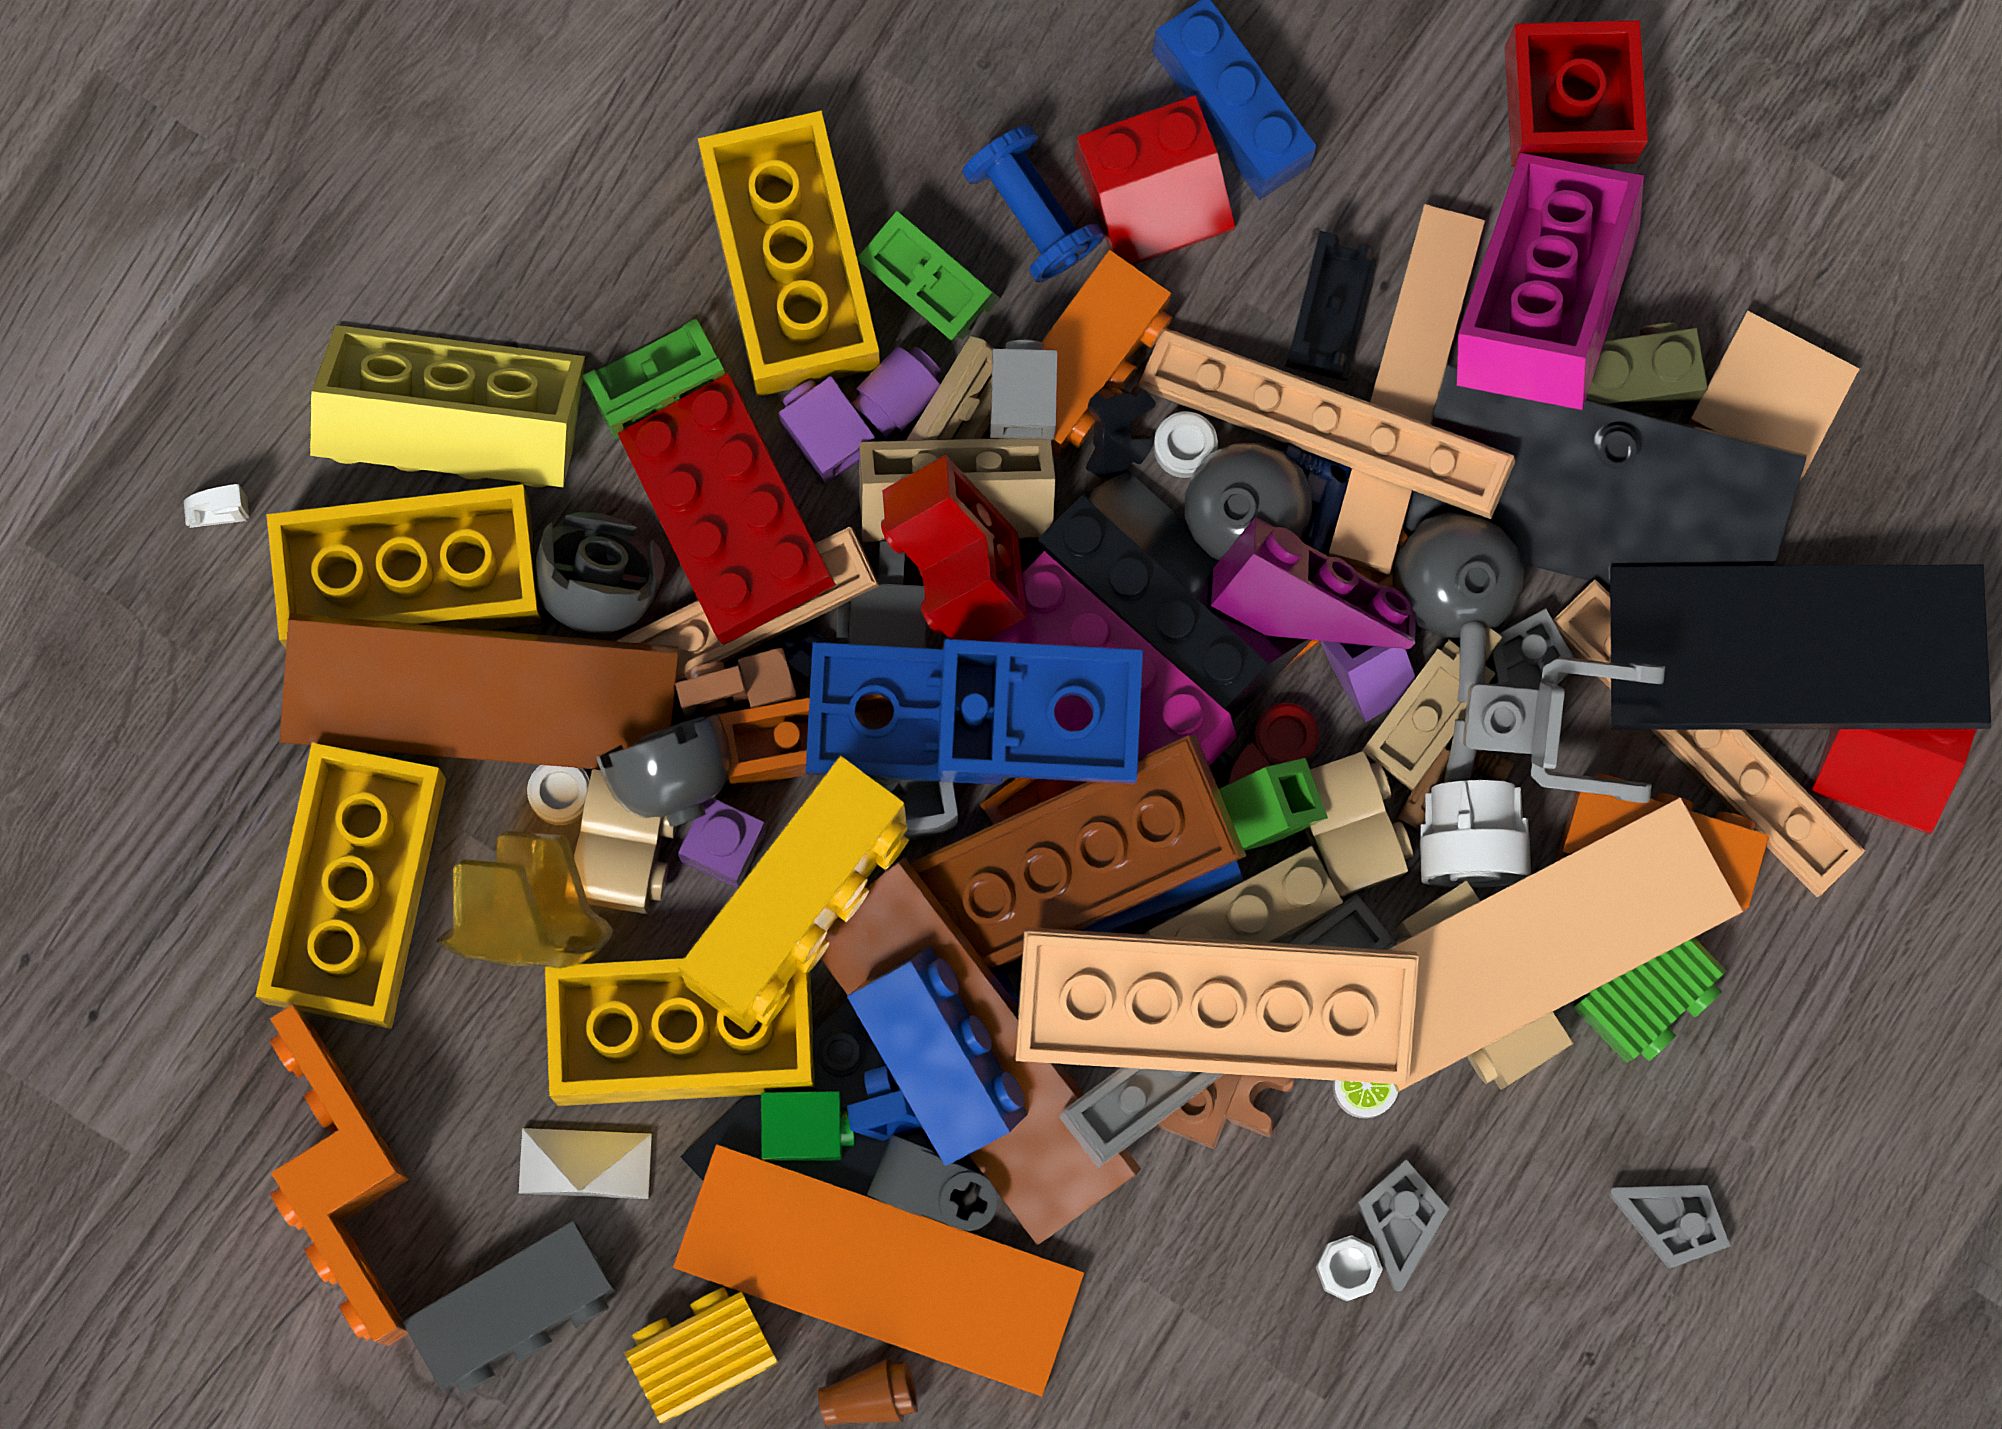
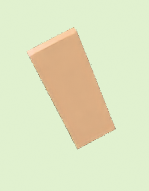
M1681 797L1388 949L1413 951L1419 955L1409 1085L1394 1084L1397 1092L1408 1088L1743 912Z
M1024 927L1015 1058L1016 1061L1409 1085L1419 955L1413 951Z

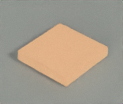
M1747 311L1707 385L1708 390L1697 404L1688 424L1806 454L1807 458L1800 478L1801 481L1852 385L1859 368Z

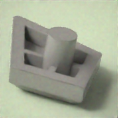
M1546 608L1499 633L1502 636L1501 642L1492 653L1497 682H1507L1516 686L1531 688L1540 686L1543 666L1558 657L1574 658ZM1558 673L1557 686L1569 673Z
M1407 1160L1357 1202L1391 1285L1396 1292L1403 1290L1449 1210L1448 1206Z
M1708 1185L1615 1187L1609 1191V1196L1668 1269L1731 1246Z

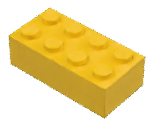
M822 110L698 138L702 166L757 397L794 389L812 379L816 383H820L830 376L834 380L873 371L880 364L879 348Z
M523 484L266 514L279 641L285 649L290 613L479 630L543 624L540 597L534 577L536 559L530 504Z
M317 743L311 744L255 995L263 1003L283 1008L294 1005L303 1012L392 1029L446 782L445 776L438 767Z
M840 756L678 966L686 987L748 1033L758 1021L768 1026L781 1011L790 996L785 989L787 987L786 984L794 973L800 969L807 974L828 948L830 942L824 938L837 917L847 922L861 906L869 893V890L864 886L872 871L877 865L887 870L906 846L909 839L904 836L908 828L904 802Z
M684 958L545 966L549 1096L557 1106L747 1096L761 1095V1093L816 1092L810 971L805 974L798 969L786 984L785 991L790 996L781 1011L768 1026L758 1021L748 1033L686 987L678 968Z

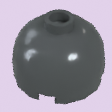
M1263 442L1233 443L1212 452L1194 470L1185 493V519L1194 540L1211 557L1220 561L1255 516L1274 527H1283L1292 531L1302 540L1304 532L1308 529L1313 517L1312 490L1303 469L1283 451Z
M576 512L566 515L563 525L552 529L551 522L545 527L537 552L534 577L542 606L560 623L580 633L613 634L627 630L650 610L657 597L666 565L662 551L653 539H651L648 548L642 541L635 538L636 526L623 519L602 513Z
M1445 512L1423 520L1414 528L1416 531L1408 537L1405 545L1400 546L1394 558L1393 587L1409 600L1412 610L1415 612L1416 624L1426 629V631L1442 638L1460 639L1461 627L1468 621H1479L1485 628L1490 627L1492 630H1495L1512 615L1522 594L1524 568L1517 546L1498 525L1475 514Z
M719 712L707 718L704 715L642 736L640 740L633 743L634 746L623 749L621 744L596 756L605 783L614 799L625 810L642 818L666 816L670 827L689 822L707 814L703 802L721 791L729 776L731 763L728 738Z

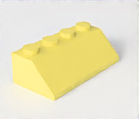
M335 325L311 392L310 456L331 458L343 464L363 462L394 466L399 470L408 472L427 470L451 473L472 480L492 478L516 481L529 487H563L573 452L585 356Z

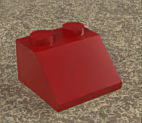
M1196 95L1077 136L1074 157L1101 229L1105 234L1109 250L1132 266L1235 230V223L1218 153Z
M1830 729L1810 793L1930 835L1933 833L1966 764L1977 729Z

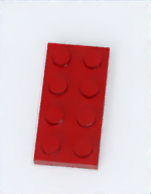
M729 373L617 433L713 632L723 646L836 585Z

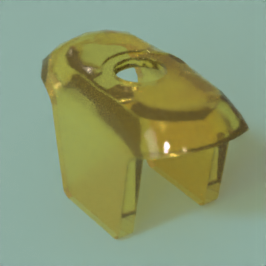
M506 831L497 838V862L465 859L454 866V926L439 936L436 942L445 950L462 959L488 961L506 966L565 968L576 966L598 954L610 940L613 929L604 918L594 913L589 907L569 841L565 836Z

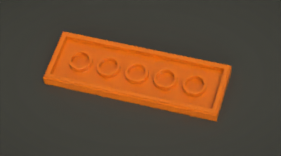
M717 1144L673 1266L674 1269L1041 1397L1043 1396L1084 1276V1272L924 1216L914 1215L892 1205Z

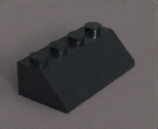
M1128 470L1082 494L1038 538L1040 555L1044 551L1230 713L1232 721L1312 641L1263 635L1212 607L1213 568L1219 560L1211 557L1194 540L1189 526Z

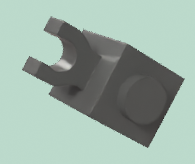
M880 541L878 570L880 586L852 598L851 601L838 607L837 638H849L848 644L926 648L927 622L921 610V602L925 600L924 586L904 585L906 554L904 552L901 554L896 553L887 541Z

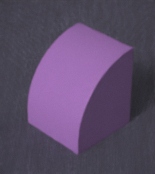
M1320 641L1339 682L1366 722L1395 706L1416 679L1406 649Z

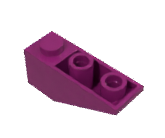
M1256 516L1213 568L1211 606L1263 635L1410 649L1415 644V612L1412 610L1409 600L1400 591L1389 586H1380L1357 573L1346 561L1338 557H1328L1303 543L1292 531L1283 527H1274Z

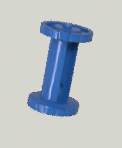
M1023 125L1001 135L982 148L965 164L962 174L969 184H977L991 179L1041 253L1029 268V272L1034 280L1040 283L1061 274L1085 258L1103 241L1105 234L1097 223L1076 229L1027 157L1026 153L1034 146L1038 136L1030 125Z

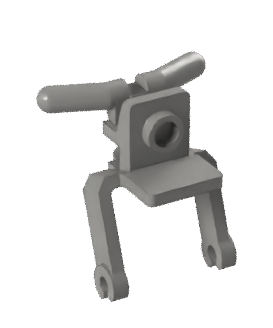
M1468 621L1462 625L1460 630V667L1457 701L1467 703L1465 719H1455L1453 740L1443 783L1470 780L1477 749L1532 754L1531 777L1542 787L1612 795L1616 799L1631 802L1648 803L1650 801L1652 784L1558 773L1549 770L1555 769L1557 764L1564 703V688L1557 686L1558 673L1562 672L1662 684L1664 682L1665 666L1631 662L1628 665L1558 657L1543 666L1540 686H1537V688L1520 687L1507 682L1485 684V627L1479 621Z

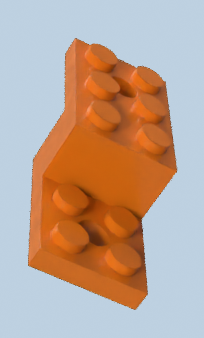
M291 1005L270 1018L279 1034L269 1041L289 1073L293 1072L297 1078L305 1075L313 1089L303 1096L322 1127H327L333 1134L272 1171L271 1175L279 1188L271 1192L270 1195L289 1226L295 1225L298 1230L305 1228L313 1241V1244L305 1248L304 1251L321 1279L325 1283L329 1281L332 1285L338 1283L348 1300L339 1305V1308L359 1339L364 1337L366 1341L372 1338L376 1343L389 1346L407 1335L408 1332L402 1323V1317L343 1222L406 1183L409 1179L309 1017L294 1005Z

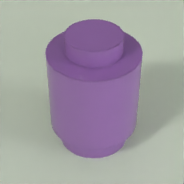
M897 346L855 389L857 397L851 402V405L869 430L885 441L894 431L901 434L927 407L940 386L936 378L941 374V370L918 347L914 346L907 352Z

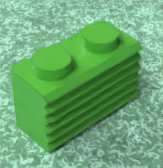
M1693 938L1589 992L1574 1006V1009L1624 1062L1632 1061L1640 1053L1649 1062L1677 1036L1669 1028L1671 1023L1685 1010L1694 1018L1697 1017L1723 992L1715 982L1726 970L1696 938Z

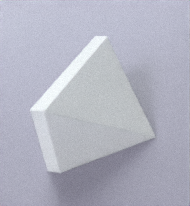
M522 1128L519 1194L649 1199L652 1134Z

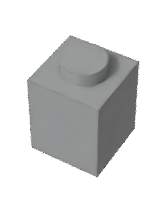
M1033 340L1009 341L1005 344V349H993L990 438L1054 440L1056 428L1057 350H1044L1043 343Z

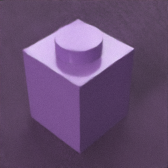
M831 376L819 385L813 379L791 391L783 400L786 407L779 412L780 425L824 486L859 462V442H875V436Z
M711 797L703 802L707 814L694 819L678 854L681 863L738 889L743 883L767 834L765 822Z

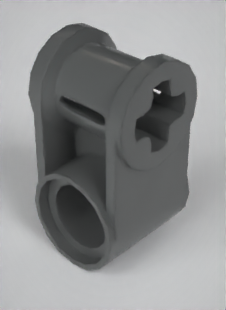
M892 1134L867 1193L870 1197L921 1217L923 1214L957 1229L967 1231L980 1229L989 1223L996 1213L998 1204L996 1189L990 1180L981 1174L954 1162L945 1166L937 1152ZM969 1182L976 1183L974 1194L983 1200L982 1206L979 1210L967 1209L963 1217L956 1216L958 1205L950 1200L954 1188L964 1191L968 1187Z

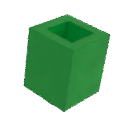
M840 1092L761 1093L762 1159L764 1161L842 1160V1146L854 1145V1132L850 1131L847 1107H841Z

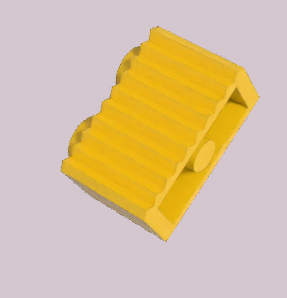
M725 1287L720 1288L690 1304L695 1316L671 1327L667 1317L631 1335L637 1346L624 1353L661 1424L778 1364L742 1292L729 1297Z

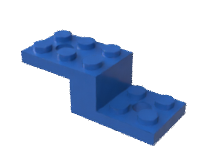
M945 639L943 649L813 642L806 775L825 776L838 758L842 756L870 778L1000 785L1003 777L1135 784L1137 782L1143 650ZM878 694L885 697L891 703L893 718L887 726L872 730L865 728L857 720L855 707L867 695ZM1075 695L1088 702L1092 710V720L1085 729L1076 732L1067 731L1057 723L1054 716V708L1056 703L1063 697Z

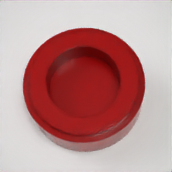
M1291 703L1278 704L1266 710L1259 718L1254 730V745L1271 766L1306 758V761H1308L1315 751L1319 739L1318 726L1313 716L1303 707Z

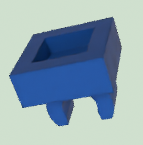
M887 1065L865 1071V1087L870 1099L847 1105L850 1131L884 1141L890 1139L891 1134L901 1136L923 1130L922 1125Z

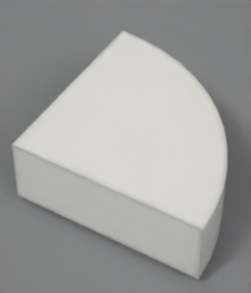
M239 484L207 489L190 495L184 500L186 526L190 525V528L246 521L249 518L246 494Z

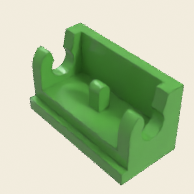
M898 211L894 213L857 257V260L951 341H954L956 337L964 339L972 331L970 326L982 312H989L1000 299L997 294Z
M695 318L671 334L597 371L592 370L584 374L582 379L613 439L616 440L619 438L618 432L725 375V372L703 329Z

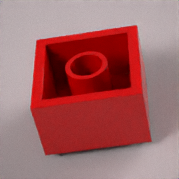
M1640 20L1515 23L1504 47L1511 167L1516 166L1520 153L1584 165L1635 164L1648 142Z

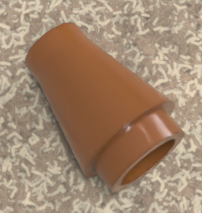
M887 1358L837 1383L818 1388L820 1411L826 1426L840 1423H897L904 1421V1415L918 1412L916 1387L911 1369L906 1361L892 1364L891 1360Z

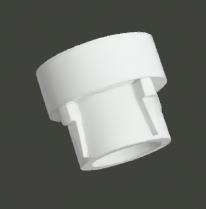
M1465 780L1438 784L1431 788V793H1425L1426 824L1421 825L1420 839L1422 883L1431 886L1456 888L1463 882L1468 881L1471 888L1496 887L1515 884L1531 875L1528 818H1523L1521 787H1515L1514 784L1504 781Z

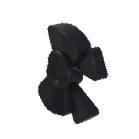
M1135 386L1130 393L1121 388L1109 387L1100 390L1089 400L1088 409L1095 420L1093 444L1096 448L1086 465L1087 471L1098 477L1108 478L1124 472L1133 462L1138 465L1143 463L1154 445V440L1146 435L1130 436L1132 428L1129 422L1155 407L1156 402L1146 390Z

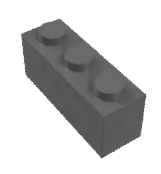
M571 1221L403 1320L402 1323L440 1390L449 1391L457 1386L461 1395H464L495 1377L496 1374L491 1365L509 1354L514 1353L520 1362L551 1344L553 1341L547 1332L570 1319L574 1327L578 1328L607 1311L609 1307L604 1298L613 1294L616 1290L579 1226L574 1221Z

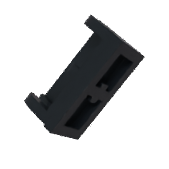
M1320 231L1314 248L1286 367L1347 381L1376 260L1371 259L1373 248L1368 244L1362 243L1358 249L1346 248L1339 245L1340 240L1337 235Z

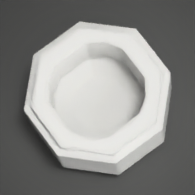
M1352 1235L1328 1243L1316 1266L1324 1291L1345 1301L1373 1292L1383 1270L1375 1247Z

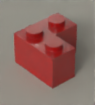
M947 455L882 490L884 519L881 520V529L883 535L896 553L901 554L904 552L918 566L923 578L925 600L921 602V610L927 624L936 634L941 635L944 633L950 640L985 641L1027 618L1018 532Z

